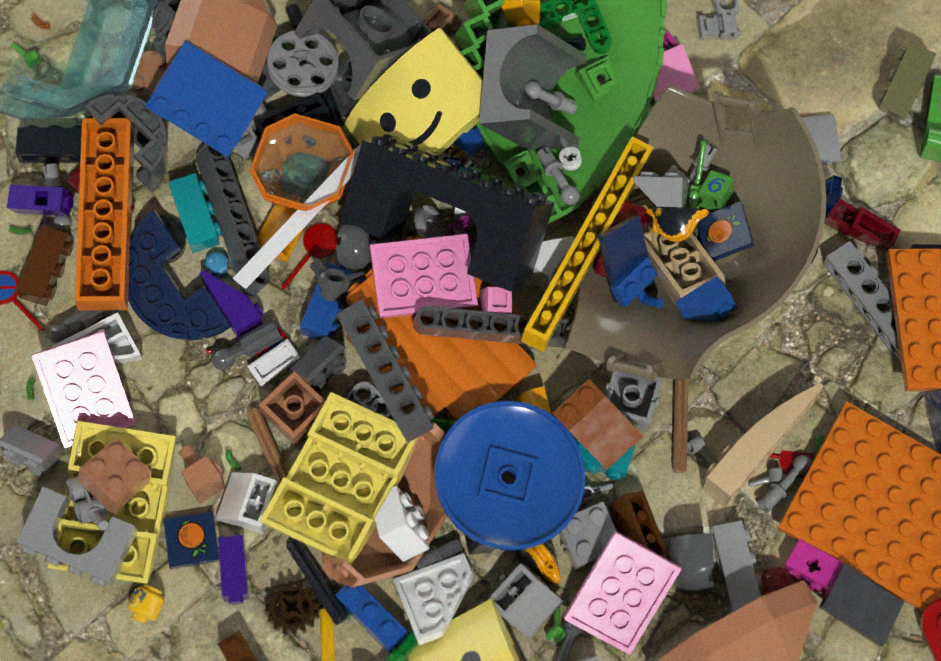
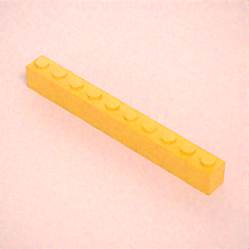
M633 136L631 137L529 320L521 342L544 352L601 248L598 235L612 227L624 202L627 201L636 184L633 181L634 176H640V172H643L649 161L653 146Z

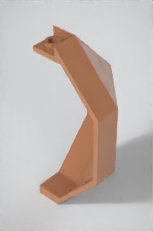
M181 0L165 43L167 68L184 41L187 40L258 84L278 26L267 1Z
M432 422L431 424L434 429L419 436L413 454L398 485V488L403 493H408L412 503L415 506L419 505L425 516L422 521L429 532V538H427L428 545L447 517L438 499L434 479L436 456L446 433ZM376 526L351 565L344 560L331 557L322 552V569L337 583L356 587L412 571L424 552L403 562L379 537Z
M804 580L759 597L705 627L657 661H799L817 600Z

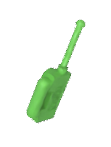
M705 140L700 142L701 149L696 179L691 186H688L687 208L700 209L699 190L703 185L701 176L707 145Z

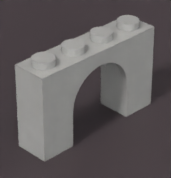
M42 487L17 540V543L22 546L21 551L34 557L37 553L45 556L44 561L57 567L62 563L68 566L67 571L81 577L82 573L92 576L90 581L104 587L105 583L113 586L138 529L134 525L112 516L100 542L94 549L79 555L67 553L59 546L57 529L70 500L62 494Z

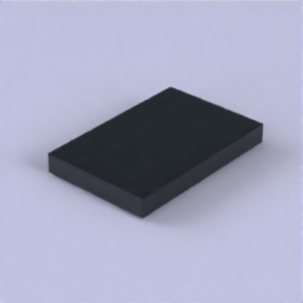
M842 563L819 608L877 646H883L904 602L847 564Z

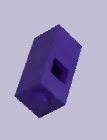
M10 185L7 209L20 214L70 216V209H72L74 204L73 193L63 187Z
M244 536L218 537L222 598L224 602H228L230 605L242 604L244 600H249Z

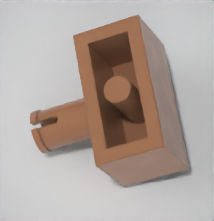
M192 444L184 446L178 452L188 466L181 471L185 483L199 504L225 488L222 482L225 477L216 460L210 461L207 455L200 458Z

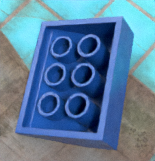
M185 40L148 97L145 107L226 157H229L263 102L268 90Z

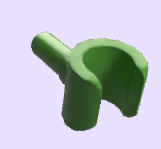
M15 42L11 44V47L21 54L29 67L40 62L35 50L27 53Z
M560 607L554 611L553 627L545 633L548 641L554 637L555 644L563 639L566 634L565 630L560 626Z

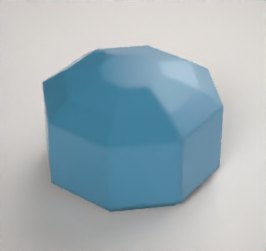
M213 252L206 257V270L212 276L221 277L229 270V259L222 252Z

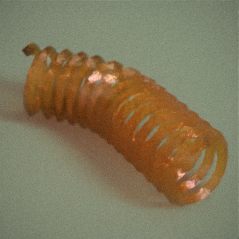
M31 14L35 17L32 21L38 27L50 30V23L42 22L35 14Z

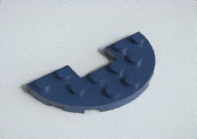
M152 210L138 224L130 242L128 301L132 309L151 329L178 340H203L225 332L232 325L208 288L203 286L189 298L185 299L164 267L163 263L182 249L158 213Z

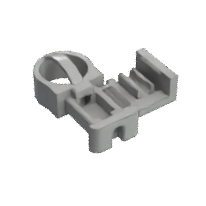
M714 0L715 15H713V18H706V15H703L697 19L700 40L706 36H719L721 40L739 38L742 32H738L736 15L739 12L738 0H731L733 3V9L726 10L725 0H721V7L718 0Z

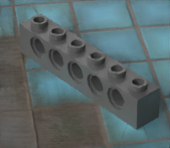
M360 300L337 313L341 324L407 443L434 429L430 422L434 417L427 405L421 406L419 399L423 397L416 384L412 387L410 386L408 379L411 376L405 365L399 366L396 360L400 356L394 345H387L385 340L389 336L383 325L377 327L374 320L378 319V316L371 305L366 307L364 301ZM364 327H370L367 332L360 333ZM381 346L379 351L371 353L374 347ZM392 366L389 372L382 373L385 367ZM403 386L400 392L393 393L396 387ZM414 406L412 412L404 413L407 407Z

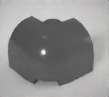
M712 533L689 534L671 538L669 540L670 561L679 565L682 569L673 583L675 587L686 594H710L713 589L711 574L712 568H714Z

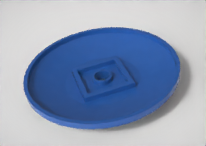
M498 401L469 411L449 429L436 456L434 479L440 504L457 529L473 541L484 546L514 551L539 546L557 536L569 524L576 514L583 497L585 468L575 439L569 430L553 415L527 403ZM511 472L515 477V482L512 484L504 483L501 478L502 473Z

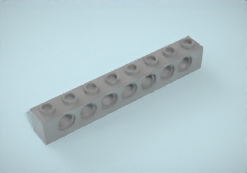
M849 241L827 255L823 265L901 366L897 331L891 327V324H896L891 289L887 284H883L880 281L876 269L872 265H868L863 259L864 256L860 248L853 246ZM854 267L858 270V273L853 274L847 268ZM862 286L871 287L873 292H865ZM876 305H884L887 311L882 312L878 310ZM920 391L938 416L941 417V391Z

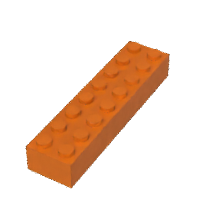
M82 118L75 303L79 311L128 310L134 128L127 118H110L102 126L94 118Z

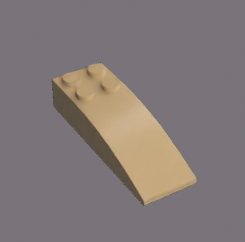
M645 193L627 200V202L643 208L657 207ZM648 214L649 220L643 229L649 260L657 273V280L674 304L677 300L715 276H718L726 287L724 274L693 233L681 242L669 241L661 234L652 233L653 217Z
M819 383L792 397L758 421L734 446L729 444L720 455L722 457L719 459L718 465L714 462L705 472L706 476L703 478L705 484L702 490L726 509L817 401L824 386Z

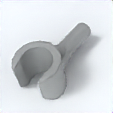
M696 437L687 443V450L690 454L699 452L711 465L714 462L717 464L716 460L705 449V442L702 438Z
M769 469V477L749 481V487L768 483L779 484L782 480V469Z
M609 483L594 487L585 484L584 489H590L591 493L588 496H583L582 499L589 501L594 497V494L613 489V484Z

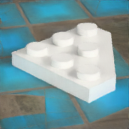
M464 553L393 579L418 645L443 637L473 580V574Z

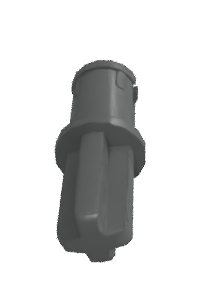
M454 537L438 546L432 545V549L424 552L417 562V569L419 570L441 562L443 559L461 551L463 548L460 540Z

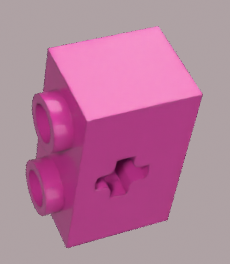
M799 539L783 571L787 572L786 575L794 581L804 580L809 584L808 587L812 591L826 594L840 564L843 562ZM811 564L815 566L813 573L808 571Z

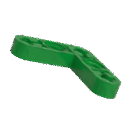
M551 0L540 4V15L543 16V21H539V26L545 29L578 17L591 49L598 54H604L610 50L612 45L611 35L596 0H588L587 5H584L582 2L580 3V0ZM570 1H573V5H575V10H572V3ZM558 5H566L568 11L565 14H558L555 8ZM548 9H551L553 18H550V14H548ZM589 17H596L599 23L592 27L586 24V20ZM597 32H599L602 41H605V45L601 46L600 43H597Z

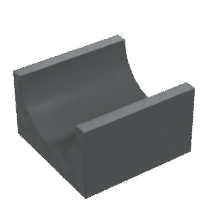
M313 0L294 31L299 39L329 31L342 42L348 52L352 65V82L347 94L353 100L361 98L389 67L433 32L405 0Z
M538 24L487 30L479 124L529 151L541 150L546 147L550 149L578 147L579 137L552 122L548 102L538 98L529 100L525 95V85L528 81H536L542 90L552 93L555 84L564 73L575 66L585 64L586 54Z

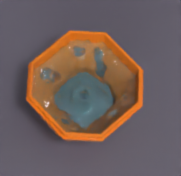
M292 114L264 128L249 172L265 201L280 207L307 212L327 201L329 202L323 208L340 200L346 184L343 186L354 156V150L341 127L299 114ZM350 155L337 193L310 206L305 205V201Z

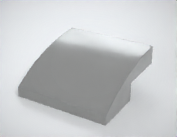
M834 115L801 117L816 144L821 162H841Z

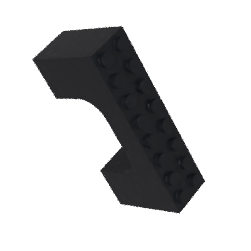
M384 134L382 137L373 136L371 139L362 141L340 223L358 226L367 234L379 239L403 234L412 200L418 192L461 209L474 220L477 227V241L467 271L468 275L508 291L530 285L555 202L547 200V196L542 193L533 192L532 194L525 191L526 188L524 186L503 183L504 179L494 175H490V177L485 176L480 169L460 166L461 162L457 160L439 158L440 154L429 150L421 151L416 144L398 142L397 137L389 134Z

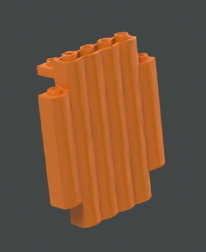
M418 235L416 238H414L413 236H410V237H409L407 240H405V241H408V240H417V239H424V238H423L421 235ZM373 269L365 275L367 280L362 284L356 282L347 290L349 295L346 297V302L349 306L363 300L366 307L370 305L373 307L378 316V319L374 320L377 327L383 325L389 336L385 340L387 345H394L400 356L396 360L399 366L405 365L411 376L408 379L410 386L412 387L416 384L423 397L419 399L421 406L427 405L434 418L444 411L451 420L458 421L463 415L479 406L498 402L537 366L517 343L422 335L413 328L412 323L416 315L379 319ZM474 277L478 306L464 310L480 311V291L487 287L498 286ZM512 302V313L510 314L524 315ZM420 317L422 323L426 325L431 324L429 318ZM445 319V323L448 326L455 327L453 320ZM469 321L473 329H480L478 323ZM498 323L493 324L497 331H504L502 325ZM520 325L518 329L521 333H524L525 327ZM364 327L360 333L367 332L370 327ZM347 335L346 339L352 344L349 336ZM381 346L374 347L371 353L379 351ZM392 366L385 367L382 373L389 372ZM398 386L393 391L398 393L403 389V386ZM414 406L408 407L411 411L414 410Z

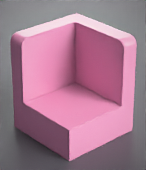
M487 287L481 290L480 311L512 313V291L500 287Z

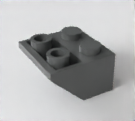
M324 336L290 368L291 374L295 371L310 387L320 393L327 387L330 378L334 375H340L346 368L345 347Z

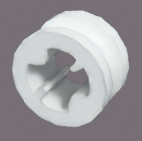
M566 147L561 150L559 159L565 170L573 171L581 166L582 158L580 151L576 147ZM574 156V158H572L573 161H567V159H569L568 157Z

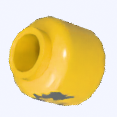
M146 584L143 585V588L137 587L127 605L128 610L133 613L131 618L144 624L147 620L155 621L165 602L161 596L162 592Z

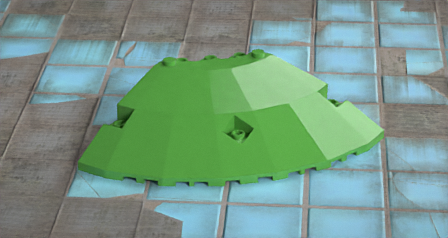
M467 0L463 6L471 20L464 22L454 35L461 49L460 52L482 79L487 30H494L493 27L498 24L499 10L504 5V0ZM540 0V4L551 0ZM580 0V3L588 4V0ZM596 0L612 39L610 50L604 54L595 53L591 49L578 17L545 28L560 39L585 38L586 49L581 51L586 54L585 64L575 66L564 73L555 84L551 93L561 92L564 97L575 100V105H577L575 113L568 115L561 110L555 111L549 107L552 122L579 137V146L576 148L580 151L582 158L581 166L573 171L565 170L563 167L561 169L568 184L579 190L580 198L576 204L567 205L561 200L560 187L553 176L545 174V168L536 156L539 150L529 151L480 125L479 121L474 125L482 133V141L499 169L505 168L513 184L524 186L526 188L525 191L532 194L533 192L542 193L547 196V200L555 202L548 224L573 212L611 175L631 137L635 136L646 118L658 81V74L663 64L666 0ZM570 1L572 3V10H575V5H573V1ZM558 5L555 11L558 14H565L568 11V7L566 5ZM548 9V14H550V18H553L551 9ZM540 15L539 21H543V16ZM589 17L586 20V24L592 27L599 23L596 17ZM507 22V26L509 28L513 27L509 22ZM597 32V43H600L601 46L605 45V41H602L599 32ZM597 75L603 76L604 82H598ZM564 148L551 149L557 161H560L559 154ZM569 156V159H567V161H573L572 158H574V156ZM516 169H522L524 172L523 176H518Z

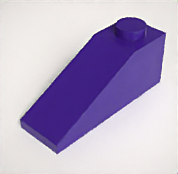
M206 271L200 272L202 282L231 323V329L237 339L263 324L261 317L264 314L258 303L253 305L250 298Z

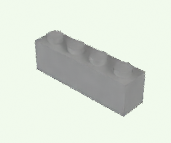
M742 520L712 526L710 531L730 614L761 597L759 591L762 590L760 576H755L753 567L756 566L755 554L753 551H749L747 543L750 542L749 530L747 527H743Z

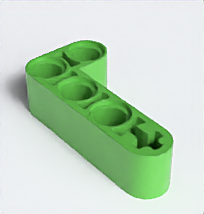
M940 74L933 75L920 150L921 159L941 162Z

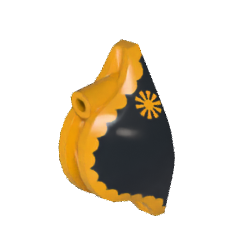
M645 207L647 209L646 213L653 217L652 233L661 234L672 242H681L687 239L693 233L698 222L709 213L707 209Z
M548 541L533 548L516 550L519 562L529 567L541 580L553 585L558 584L562 580L557 554Z

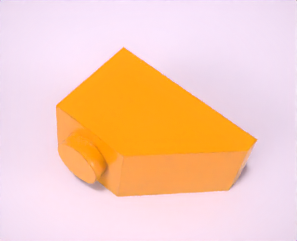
M504 0L505 3L502 6L506 21L513 27L539 25L540 0Z

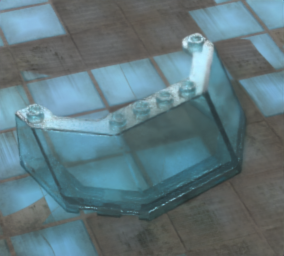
M87 0L88 6L61 84L52 86L19 75L15 85L10 86L8 83L3 82L0 91V113L20 120L71 117L84 111V105L95 98L109 94L116 96L130 90L152 28L153 14L159 5V1Z

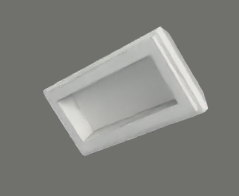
M286 339L247 367L260 386H263L299 361L301 357L289 340Z

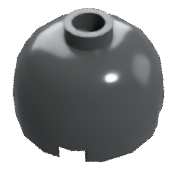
M343 224L338 232V237H342L341 245L336 246L340 266L349 270H363L372 264L370 245L380 244V241L377 237L367 234L358 226Z

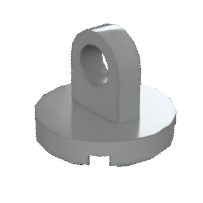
M424 205L416 209L414 223L404 229L402 241L407 240L415 232H417V236L421 235L424 239L443 237L447 228L444 222L440 223L437 218L440 216L439 212L434 207Z

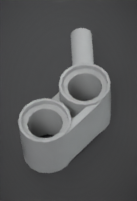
M78 477L66 480V489L73 502L80 524L94 522L100 530H105L108 527V522L103 518L106 517V508L78 482Z

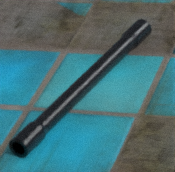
M292 4L286 7L285 11L292 28L296 30L303 16L298 4ZM311 40L305 43L306 47L314 49ZM320 76L313 77L317 85L324 82ZM329 87L320 93V96L328 107L331 123L342 128L351 147L354 148L348 129L344 125Z

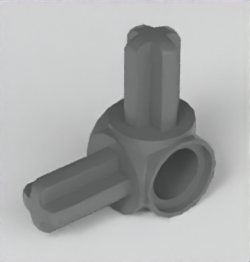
M315 259L310 264L311 270L318 277V284L321 287L320 294L328 301L340 300L342 294L347 293V290L356 282L362 284L366 280L363 272L346 275L339 269H328L320 259Z

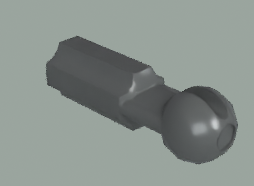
M77 310L76 313L63 321L54 323L50 327L49 337L54 344H57L119 312V310Z
M270 320L240 336L238 344L230 348L224 346L216 348L211 355V361L216 369L228 370L233 366L236 358L244 354L250 357L282 340L273 321Z

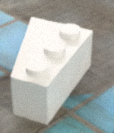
M118 312L52 346L55 347L104 330L115 364L142 360L141 354Z

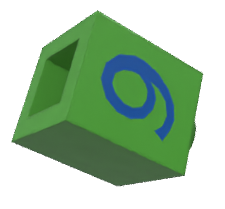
M711 170L699 190V206L712 211L725 208L733 194L734 178Z

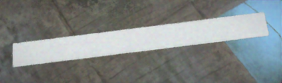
M360 145L354 150V156L343 186L353 176L361 148ZM350 155L305 201V205L310 206L337 193ZM329 201L307 212L297 210L233 279L246 289Z

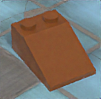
M590 379L583 383L553 412L557 419L606 470L643 437L641 432Z

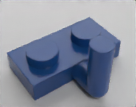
M641 255L610 286L619 305L626 307L636 296L641 304L661 308L664 304L662 299L649 296L644 290L657 276L647 256Z

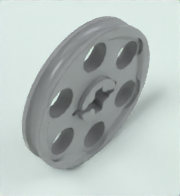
M290 31L278 37L271 45L267 58V70L273 83L282 91L294 96L308 97L317 92L320 94L332 85L338 71V55L334 46L322 35L314 34L299 39L294 31ZM312 40L318 44V47L310 49L306 47L305 43ZM290 42L295 48L287 51L282 48V44ZM323 57H328L333 63L325 66L319 60ZM302 60L306 61V64L303 66L299 65ZM275 61H282L286 67L284 69H276L273 63ZM320 76L324 82L317 85L311 81V78ZM290 78H297L300 81V85L291 86L287 81Z

